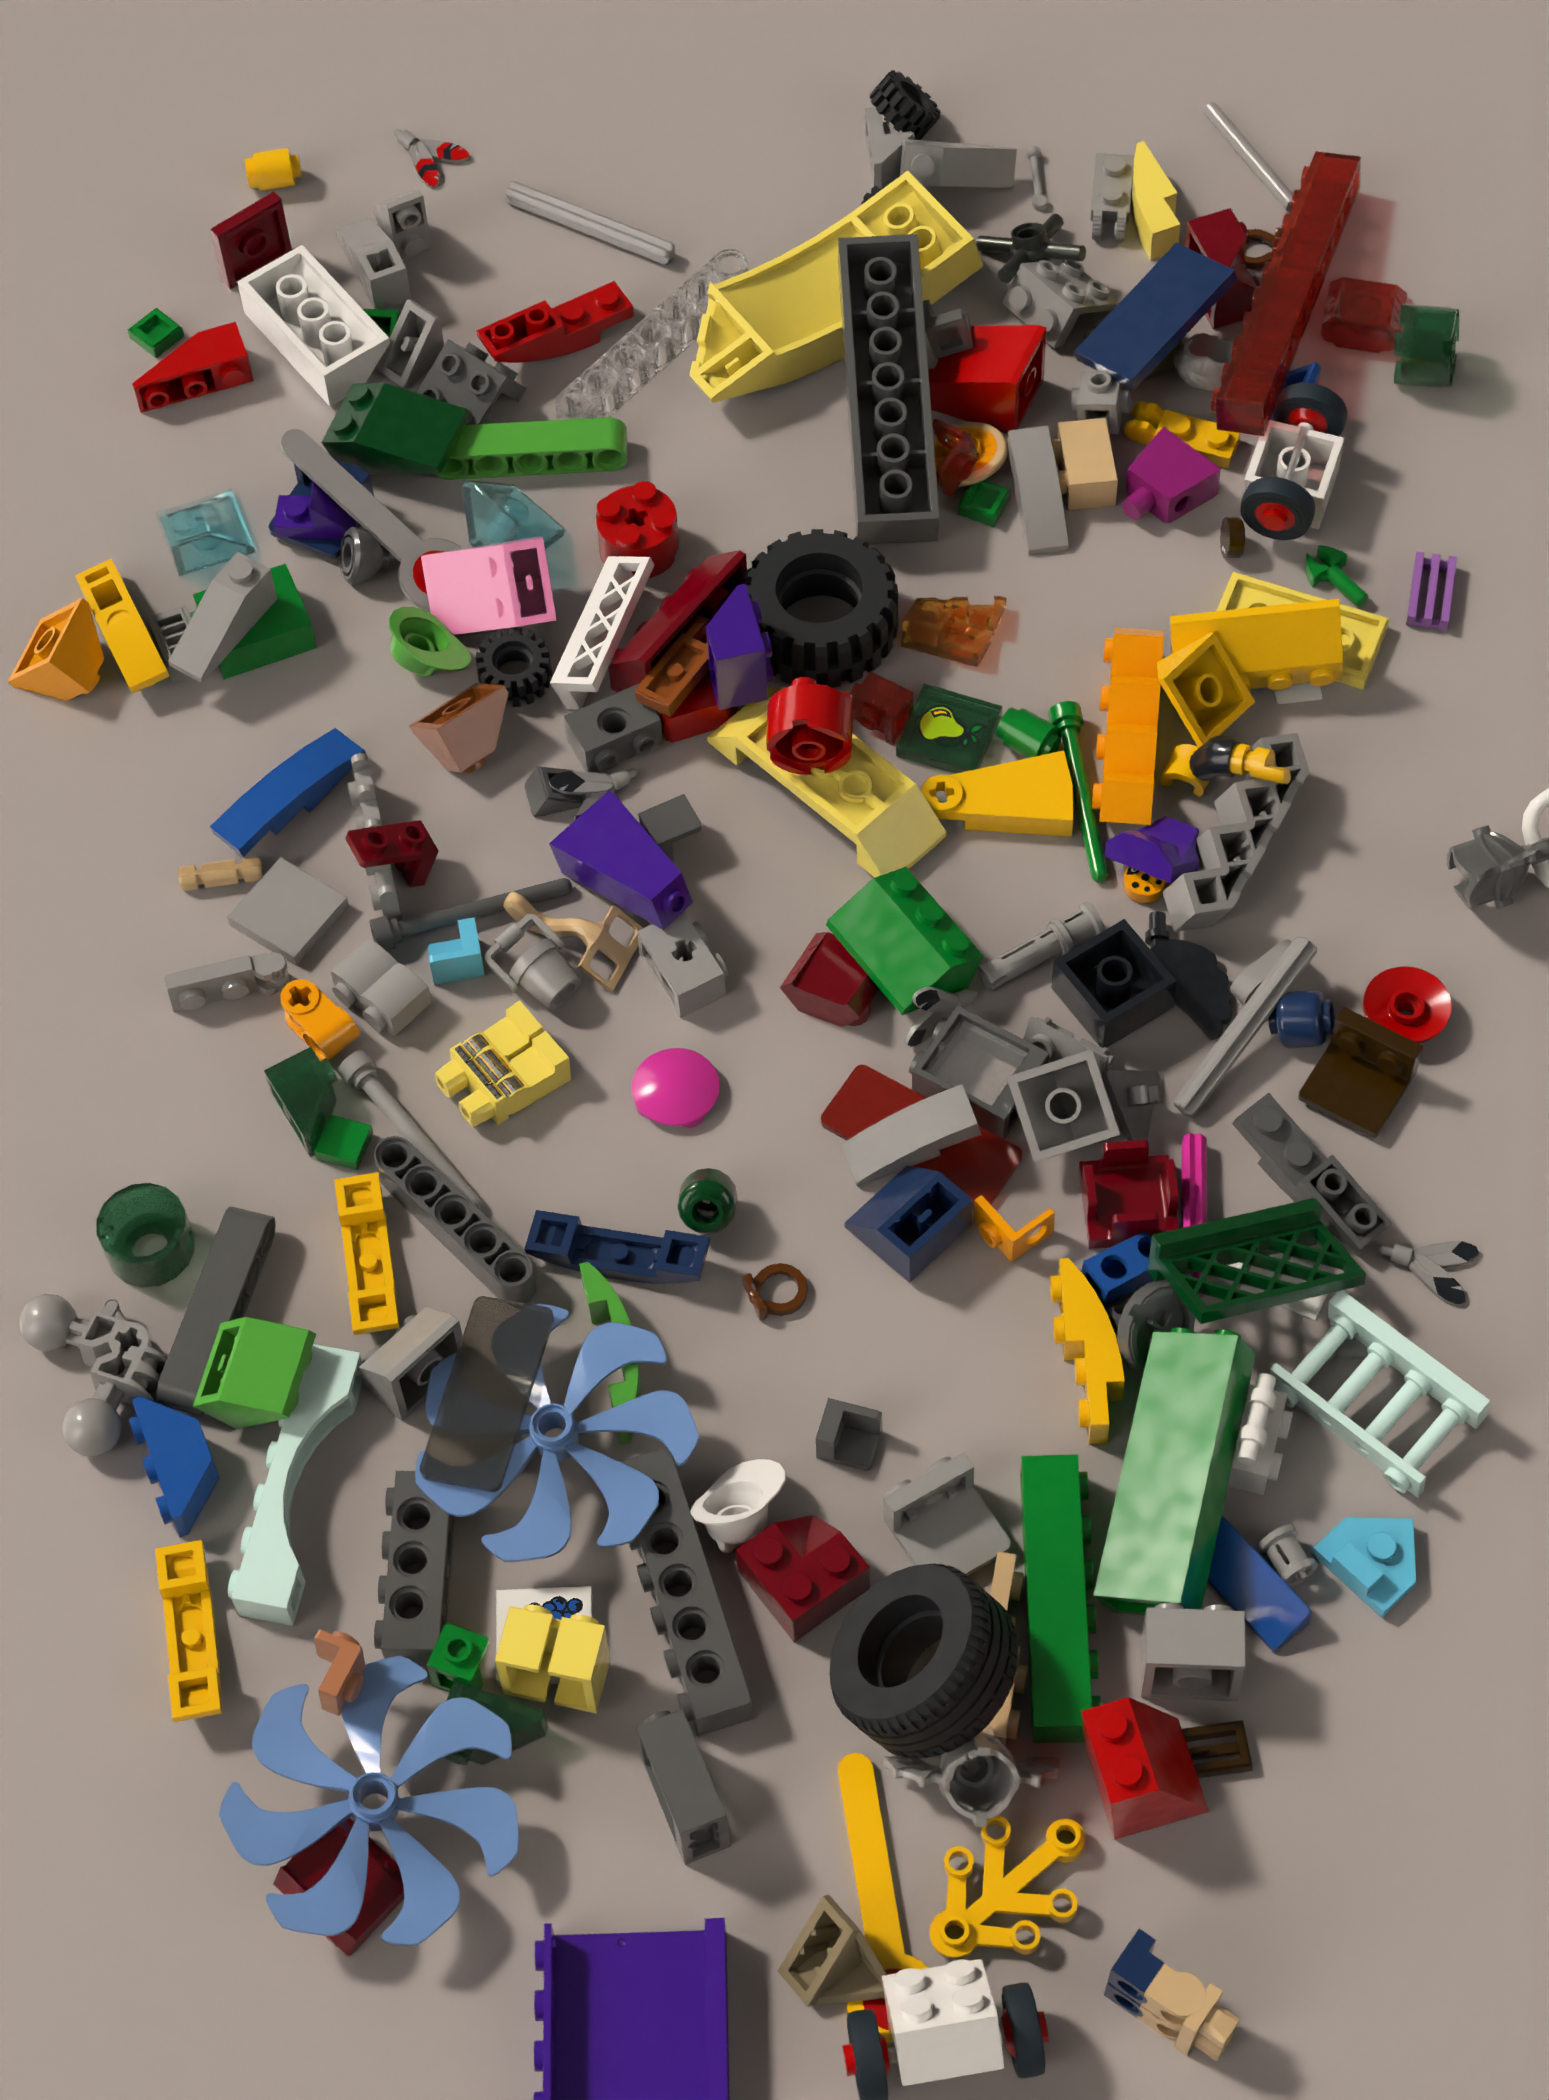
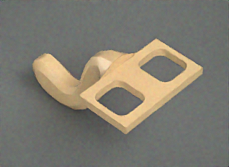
M516 892L509 893L503 905L507 913L517 922L527 914L532 913L537 915L558 937L576 936L580 938L587 946V950L577 967L609 992L615 989L638 947L637 931L643 929L641 925L615 905L611 906L603 922H593L581 918H553L537 911L524 896ZM615 917L621 918L634 930V936L627 947L623 946L609 934V928ZM535 925L529 928L530 931L544 935ZM597 950L608 956L616 965L608 981L590 968V962Z

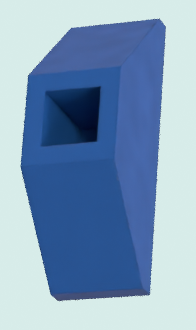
M141 1396L131 1399L137 1415L129 1419L134 1437L138 1445L146 1442L150 1456L142 1458L151 1485L160 1482L164 1494L155 1498L165 1525L173 1522L179 1537H183L190 1533L219 1480L199 1420Z

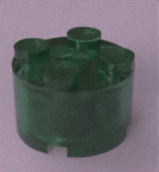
M1402 304L1400 328H1404V332H1396L1394 356L1401 357V361H1396L1394 384L1441 388L1443 386L1451 387L1457 362L1455 351L1460 331L1459 309L1443 306Z

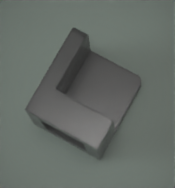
M929 299L923 301L925 333L935 359L974 348L968 314H963L960 308L935 316Z
M685 794L638 813L640 825L672 862H674L672 843L695 834L702 829L701 822Z
M828 1398L815 1439L816 1458L869 1471L872 1467L883 1431L882 1412Z

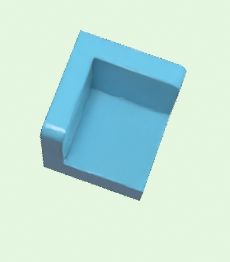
M475 917L457 920L461 939L428 945L429 963L434 985L485 976Z

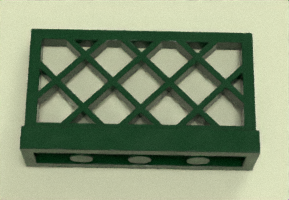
M1314 1198L1153 1234L1151 1239L1148 1263L1149 1274L1156 1282L1166 1280L1200 1324L1365 1285L1366 1273L1321 1222L1323 1208ZM1319 1242L1323 1248L1320 1250L1309 1246L1316 1245ZM1278 1253L1284 1254L1282 1259L1269 1256ZM1293 1256L1315 1262V1264L1311 1268L1289 1261ZM1239 1262L1243 1263L1241 1269L1228 1266ZM1323 1265L1343 1270L1344 1273L1336 1275L1322 1271L1321 1268ZM1251 1266H1255L1275 1273L1273 1277H1268L1250 1272L1249 1270ZM1196 1272L1202 1273L1200 1278L1188 1275ZM1284 1274L1305 1280L1306 1282L1293 1284L1280 1279ZM1212 1275L1234 1282L1231 1287L1208 1280ZM1244 1284L1266 1291L1253 1294L1239 1289ZM1204 1294L1224 1301L1205 1305L1200 1295Z

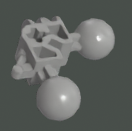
M43 1294L32 1298L22 1309L19 1321L20 1333L26 1342L37 1350L51 1352L65 1347L67 1344L77 1346L80 1349L84 1364L92 1367L90 1374L96 1391L92 1398L75 1403L65 1414L62 1427L64 1440L71 1449L81 1456L97 1457L110 1452L118 1443L122 1429L121 1418L116 1411L120 1402L133 1405L131 1399L140 1396L153 1401L149 1393L157 1391L160 1379L158 1373H162L167 1357L152 1348L149 1333L143 1325L126 1320L120 1310L118 1301L115 1299L106 1300L100 1312L94 1310L88 1322L77 1318L76 1311L72 1305L59 1295Z

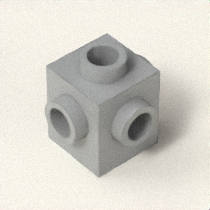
M1082 372L1079 388H1073L1072 412H1077L1078 420L1106 418L1109 435H1119L1122 413H1129L1130 390L1123 389V384L1111 378L1106 372Z

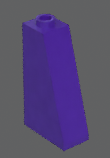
M607 791L549 843L562 874L663 930L693 903L681 871L617 796L610 791Z

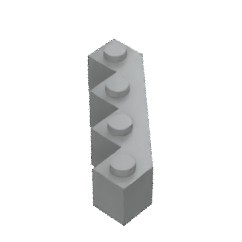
M1298 733L1262 737L1252 745L1253 751L1257 747L1274 750V766L1290 770L1291 780L1287 785L1253 778L1248 772L1245 775L1246 781L1235 782L1214 801L1221 826L1210 827L1197 838L1198 871L1183 873L1163 891L1174 932L1213 926L1234 908L1241 895L1242 888L1256 869L1266 851L1265 847L1270 838L1280 826L1292 804L1293 797L1298 788L1303 785L1310 772Z

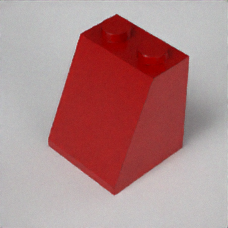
M1041 325L971 326L974 348L939 358L935 368L930 367L928 369L931 410L968 422L985 423L995 427L1002 433L1008 434V431L1017 430L1020 427L1044 380L1046 327Z
M1130 1697L1081 1711L1085 1749L1114 1840L1209 1812L1178 1718Z

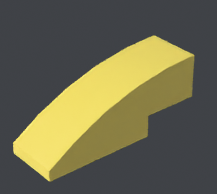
M1142 141L1137 143L1134 156L1131 206L1140 242L1149 259L1153 260L1164 256L1175 243L1179 244L1180 223L1175 216L1177 191L1146 143Z

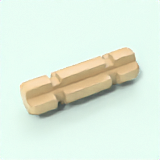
M251 856L241 858L242 862L236 863V859L201 863V868H196L195 864L181 866L178 868L179 884L182 890L187 891L199 889L200 884H204L205 888L239 884V879H245V883L259 881L263 875L261 861L259 857Z

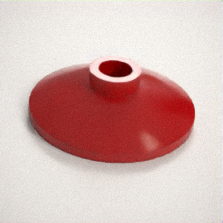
M1394 967L1379 973L1370 981L1363 997V1012L1366 1018L1418 1044L1438 1036L1447 1026L1452 1011L1451 998L1444 984L1433 974L1415 967ZM1407 1010L1411 1012L1412 1015H1404L1398 1011Z

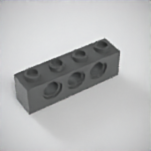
M396 1471L395 1486L387 1487L386 1515L392 1516L391 1531H383L382 1558L383 1560H388L387 1575H380L378 1581L379 1604H384L383 1620H376L374 1646L375 1649H381L384 1659L402 1656L419 1666H426L444 1625L447 1624L455 1516L444 1512L416 1485L415 1471ZM425 1518L429 1520L428 1524L421 1529L414 1530L408 1528V1525L415 1519ZM413 1562L426 1564L424 1569L418 1573L408 1574L404 1572V1569ZM418 1606L422 1608L421 1613L412 1619L400 1617L403 1610L408 1607Z

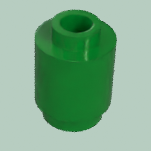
M1013 707L1009 708L1001 718L996 730V737L1003 740L1004 746L1026 758L1057 752L1061 744V737L1058 736V726L1024 708L1019 710Z

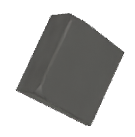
M537 766L525 782V790L533 816H546L580 808L583 804L581 795L562 794L552 789L549 785V781L554 775L574 770Z

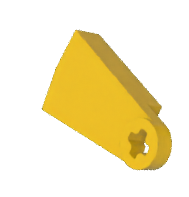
M1064 750L952 775H935L927 779L921 787L922 794L938 819L963 820L965 830L1072 837L1073 784ZM944 791L947 802L940 803L936 797L937 792Z

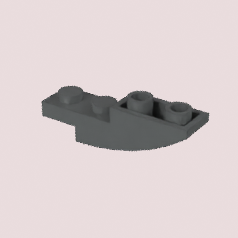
M1267 1093L1240 1114L1232 1123L1260 1155L1261 1159L1257 1164L1294 1202L1314 1198L1323 1208L1321 1222L1333 1236L1350 1248L1359 1252L1392 1225L1391 1220L1335 1156L1331 1155L1329 1158H1326L1270 1093Z

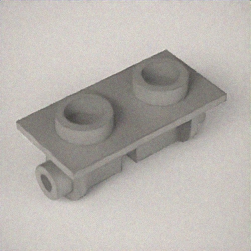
M1033 1017L1029 1019L1023 1039L1049 1052V1063L1092 1049L1102 1077V1072L1110 1070L1115 1060V1057L1109 1054L1108 1048H1101L1084 1038L1080 1041L1074 1039V1033L1054 1024L1052 1019L1048 1017L1044 1020L1038 1017L1036 1019Z

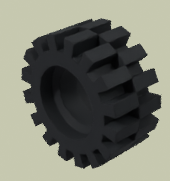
M889 71L870 94L872 105L877 107L876 111L879 114L884 115V120L888 124L892 123L894 129L898 132L900 130L902 133L914 132L915 140H921L941 117L937 104L930 100L931 96L927 92L924 93L919 84L915 85L911 78L908 76L905 78L903 73L899 71Z
M507 628L500 630L501 637L499 638L492 633L488 636L489 644L482 641L479 646L480 652H476L475 658L479 683L505 685L509 692L506 706L508 700H512L513 707H521L520 700L522 699L526 700L527 705L534 703L533 694L541 698L545 694L544 687L549 689L551 685L552 668L548 646L545 647V641L541 637L536 639L535 632L528 630L527 634L523 636L522 628H515L514 634L510 635ZM515 660L524 661L530 665L528 669L518 674H505L498 670L503 664Z

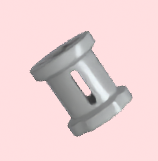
M1285 1525L1275 1529L1266 1535L1257 1546L1262 1555L1269 1556L1280 1577L1289 1587L1305 1581L1319 1567L1314 1558L1307 1557L1295 1538L1298 1532L1293 1525Z

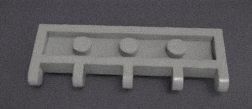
M364 753L355 754L351 757L355 781L347 784L352 807L361 806L362 810L361 816L354 817L356 828L383 826L368 757ZM391 864L365 868L366 875H375L377 885L369 886L374 911L383 910L384 916H387L388 919L396 918L397 921H401L402 915Z

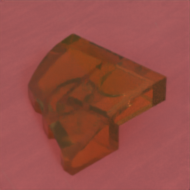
M994 596L993 605H970L968 597H953L946 600L935 597L917 598L902 620L901 647L978 667L997 631L1006 608L1007 598Z

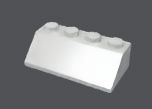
M303 245L237 281L244 313L330 407L345 398L352 384L366 383L390 344L389 337Z

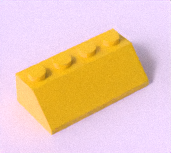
M1339 599L1170 616L1171 654L1206 634L1215 632L1249 691L1266 687L1271 690H1285L1292 685L1310 683L1314 686H1325L1333 683L1335 680H1342L1343 649Z

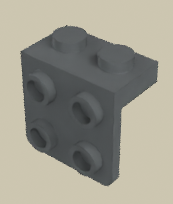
M448 339L416 393L466 408L470 416L465 425H474L485 422L501 393L520 401L527 388L515 381L518 373L501 362H497L495 367L487 363L486 359L489 354L469 342L466 348Z

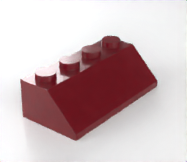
M738 550L708 556L698 568L695 567L690 570L680 588L673 595L669 594L664 598L659 610L649 621H644L638 626L634 637L623 649L619 648L616 650L608 667L612 690L618 693L636 684H640L682 633L685 634L699 617L703 616L712 620L737 585L743 584V578L747 571L746 553Z

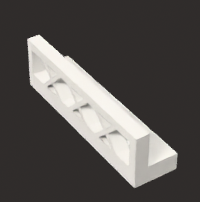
M608 556L550 682L566 709H581L588 693L598 691L654 568V563L650 557Z

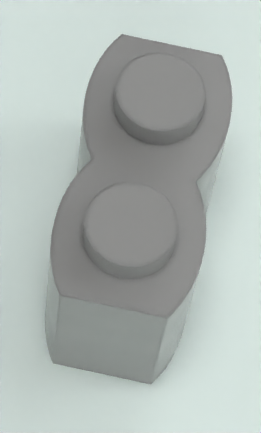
M366 939L331 971L334 983L332 990L338 1000L347 1007L354 1005L362 1010L363 1017L367 1023L379 1032L384 1029L396 1036L432 1003L427 984L412 970L398 963L384 948L370 939Z

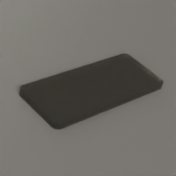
M480 1296L475 1299L420 1464V1473L425 1480L488 1492H496L502 1487L554 1322V1315L550 1308Z

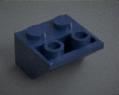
M906 1166L844 1223V1226L910 1283L972 1225L973 1199L939 1171Z

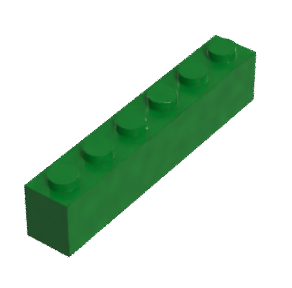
M1078 1455L1021 1456L1020 1486L1032 1743L1085 1742L1081 1711L1101 1705L1100 1696H1091L1090 1679L1099 1678L1098 1650H1089L1088 1633H1096L1095 1604H1086L1085 1588H1093L1094 1586L1093 1560H1084L1083 1544H1091L1090 1515H1081V1500H1088L1089 1497L1088 1472H1079Z

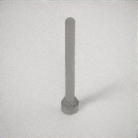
M359 1050L345 1058L338 1068V1074L345 1083L359 1091L364 1090L401 1135L417 1148L469 1200L481 1209V1199L377 1079L376 1063L364 1050Z

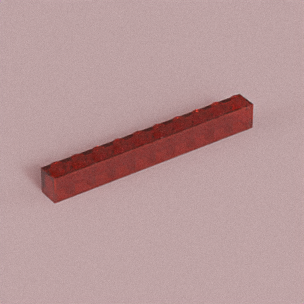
M1315 151L1310 166H1304L1301 175L1300 190L1295 189L1292 196L1291 213H1285L1283 217L1281 238L1276 237L1274 239L1271 262H1265L1262 272L1261 287L1256 286L1253 292L1251 312L1246 311L1244 314L1241 337L1236 336L1234 338L1231 352L1232 360L1231 362L1224 363L1221 374V387L1215 388L1212 393L1210 408L1211 412L1216 413L1217 430L1258 436L1265 435L1277 398L1283 389L1359 193L1361 156Z

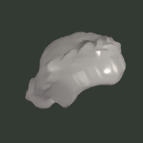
M1207 333L1194 334L1190 339L1186 338L1184 344L1180 346L1173 357L1174 366L1179 377L1183 378L1191 387L1208 392H1220L1225 389H1231L1244 374V353L1240 345L1235 341L1219 339L1217 336H1210Z

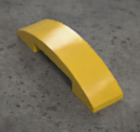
M379 1172L334 1179L338 1216L342 1229L353 1334L360 1335L399 1328L393 1263Z
M202 1540L155 1548L158 1584L163 1599L170 1667L168 1682L173 1722L221 1714L222 1688L218 1641Z

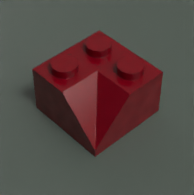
M1231 208L1187 221L1185 247L1235 270L1238 278L1205 314L1212 329L1256 317L1258 299L1262 296L1259 280L1256 276H1251L1246 268L1244 253L1245 245L1249 243L1247 227L1244 222L1237 220Z
M814 1515L775 1522L736 1549L739 1574L793 1642H796L870 1589L869 1565L840 1530Z

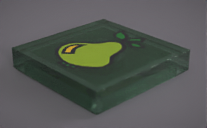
M924 683L896 746V756L955 774L979 769L1002 716V706Z

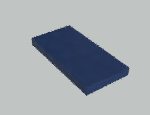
M1175 243L1074 350L1077 361L1097 371L1106 372L1114 380L1135 390L1238 280L1235 270Z

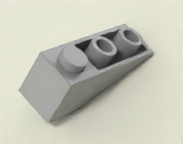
M371 217L335 229V233L374 309H387L404 303L407 299H411L407 269L393 241Z

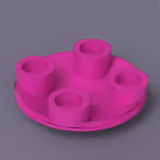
M684 1048L665 1049L650 1055L639 1065L632 1080V1096L636 1110L641 1116L662 1125H682L686 1128L697 1127L702 1123L704 1116L716 1103L720 1089L719 1077L712 1063L703 1055Z

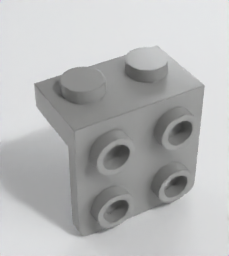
M1061 259L1021 263L1002 304L1025 324L1046 327V342L1053 348L1064 346L1080 314L1113 310L1117 306L1118 300L1110 294V289L1105 284L1093 280L1083 271L1084 267L1078 261Z
M965 1452L953 1459L944 1457L936 1461L929 1467L926 1474L912 1482L907 1479L897 1483L888 1491L887 1496L883 1498L884 1521L914 1566L934 1563L944 1564L946 1566H953L969 1576L995 1561L997 1551L1008 1553L1010 1550L1011 1541L974 1487V1466Z

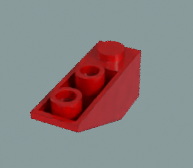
M236 322L197 332L132 384L140 413L213 392L237 387L254 380Z

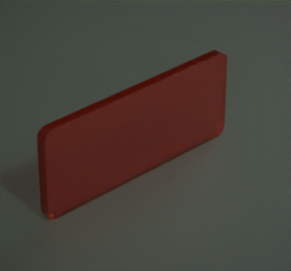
M858 1065L821 1114V1125L824 1129L847 1141L882 1119L922 1101L926 1097L867 1065ZM980 1126L981 1135L939 1150L941 1156L912 1166L941 1172L973 1199V1210L974 1200L981 1195L990 1205L993 1204L1021 1163L1023 1155L1019 1147Z

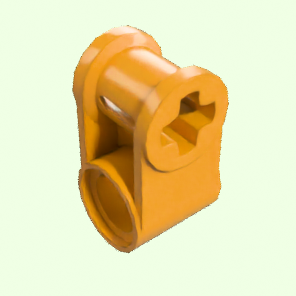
M298 979L289 982L282 989L280 998L282 1007L285 1010L286 1024L307 1044L321 1061L328 1063L360 1036V1030L349 1014L341 1007L335 1005L314 983L309 980Z

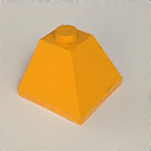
M80 598L40 619L8 680L10 685L66 701L82 693L86 695L95 688L100 679V675L97 672L104 660V655L89 602Z

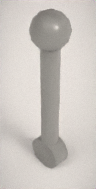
M1030 146L1026 151V156L1031 160L1035 191L1032 207L1036 211H1043L1047 208V197L1042 194L1038 163L1041 151L1037 146Z

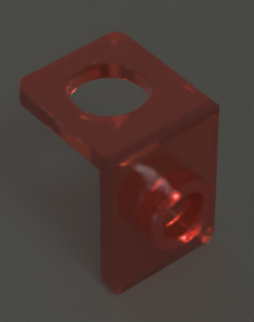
M934 419L932 427L939 443L952 450L936 471V478L944 495L951 497L961 482L970 476L980 455L971 434L938 419ZM947 434L953 436L958 443L950 439Z

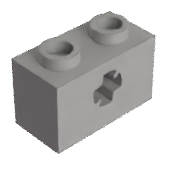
M685 912L679 915L664 930L651 924L637 931L639 953L680 1018L726 996L725 978L729 976L727 967L718 953L711 954L706 946L708 940L703 928L697 921L691 923Z

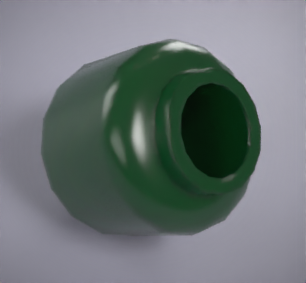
M712 1168L696 1170L688 1175L681 1185L677 1204L679 1217L688 1228L697 1233L711 1234L721 1231L734 1218L738 1196L735 1184L728 1175L720 1170Z

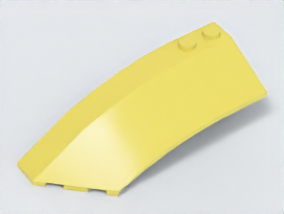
M906 171L849 215L803 244L752 270L715 285L710 281L707 292L709 297L706 314L702 315L697 338L699 345L696 361H692L689 375L710 401L715 403L789 383L843 359L844 346L838 273V238L918 234L923 301L929 299L931 305L984 266L975 240L909 171Z

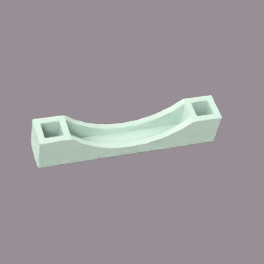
M313 1344L311 1349V1363L304 1371L298 1389L299 1400L297 1406L289 1418L279 1420V1426L282 1428L278 1442L272 1441L269 1446L266 1458V1467L269 1469L265 1484L260 1483L254 1496L253 1507L257 1513L253 1526H247L244 1530L241 1541V1554H244L240 1570H233L228 1585V1597L232 1599L238 1616L290 1626L294 1625L306 1583L294 1555L290 1538V1511L294 1490L305 1464L316 1447L337 1425L354 1414L363 1384L359 1366L362 1365L360 1352Z

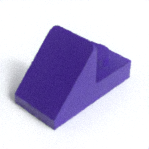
M315 482L312 485L311 496H278L273 525L276 537L342 539L349 528H357L358 522Z

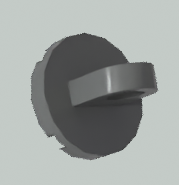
M1162 1281L1147 1283L1137 1290L1130 1299L1113 1302L1105 1308L1113 1330L1117 1335L1121 1357L1130 1367L1143 1372L1153 1331L1171 1332L1173 1328L1178 1327L1194 1331L1195 1316L1171 1285Z

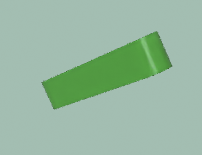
M610 417L465 425L441 473L436 475L447 480L616 471L627 464V427L621 420Z

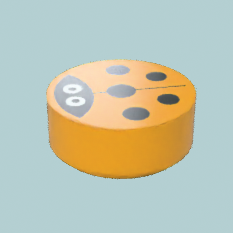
M1128 866L1124 872L1123 888L1130 899L1139 903H1151L1163 896V891L1166 889V881Z

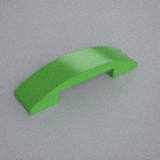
M589 1262L579 1264L592 1324L610 1320V1322L631 1326L622 1302L604 1276ZM631 1363L621 1367L624 1381L608 1385L612 1408L641 1396L639 1363ZM618 1432L620 1444H629L634 1433Z

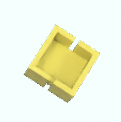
M525 1605L523 1609L509 1607L495 1659L503 1694L545 1703L552 1676L560 1677L554 1704L596 1714L611 1661L605 1625H600L592 1617L580 1614L572 1615L571 1618L562 1617L561 1620L554 1619L550 1610L537 1605Z

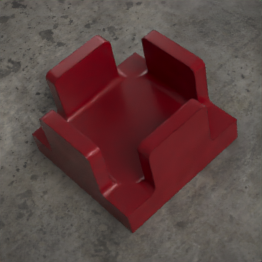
M1148 1140L1106 1142L1103 1144L1102 1158L1100 1160L1079 1161V1177L1089 1249L1111 1248L1142 1232H1148L1152 1236L1153 1234L1179 1229L1177 1218L1179 1191L1174 1159H1169V1155L1148 1156Z

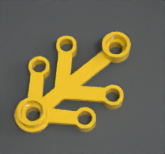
M1000 1815L988 1819L987 1826H981V1839L985 1844L982 1896L967 1909L966 1878L973 1872L974 1858L972 1853L965 1847L956 1846L949 1849L944 1857V1870L948 1875L946 1910L935 1916L930 1925L929 1932L930 1941L935 1951L948 1959L964 1958L970 1955L976 1946L1014 1949L1022 1955L1034 1953L1040 1945L1041 1933L1038 1926L1032 1921H1019L1012 1929L982 1924L995 1913L1051 1917L1059 1923L1071 1921L1077 1913L1078 1900L1076 1895L1069 1889L1059 1888L1050 1895L1019 1892L1055 1861L1070 1863L1082 1855L1085 1847V1832L1082 1826L1076 1821L1067 1818L1054 1821L1046 1832L1045 1843L1003 1878L1005 1846L1010 1840L1011 1826L1008 1820ZM997 1825L1004 1829L1005 1834L999 1839H994L986 1831L989 1827ZM1067 1830L1073 1833L1075 1840L1070 1844H1063L1057 1839L1056 1835L1060 1831ZM960 1856L967 1860L968 1866L963 1870H955L950 1866V1861L954 1857ZM1066 1899L1071 1903L1072 1908L1065 1913L1058 1912L1053 1906L1056 1900ZM951 1925H958L963 1929L964 1934L959 1939H951L946 1935L945 1930ZM1024 1930L1030 1931L1034 1935L1035 1940L1031 1944L1023 1945L1017 1941V1933Z

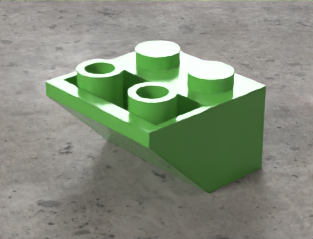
M243 1317L221 1323L193 1407L235 1429L289 1418L299 1400L298 1389L304 1371L312 1360L311 1349L316 1333L308 1329L251 1317Z

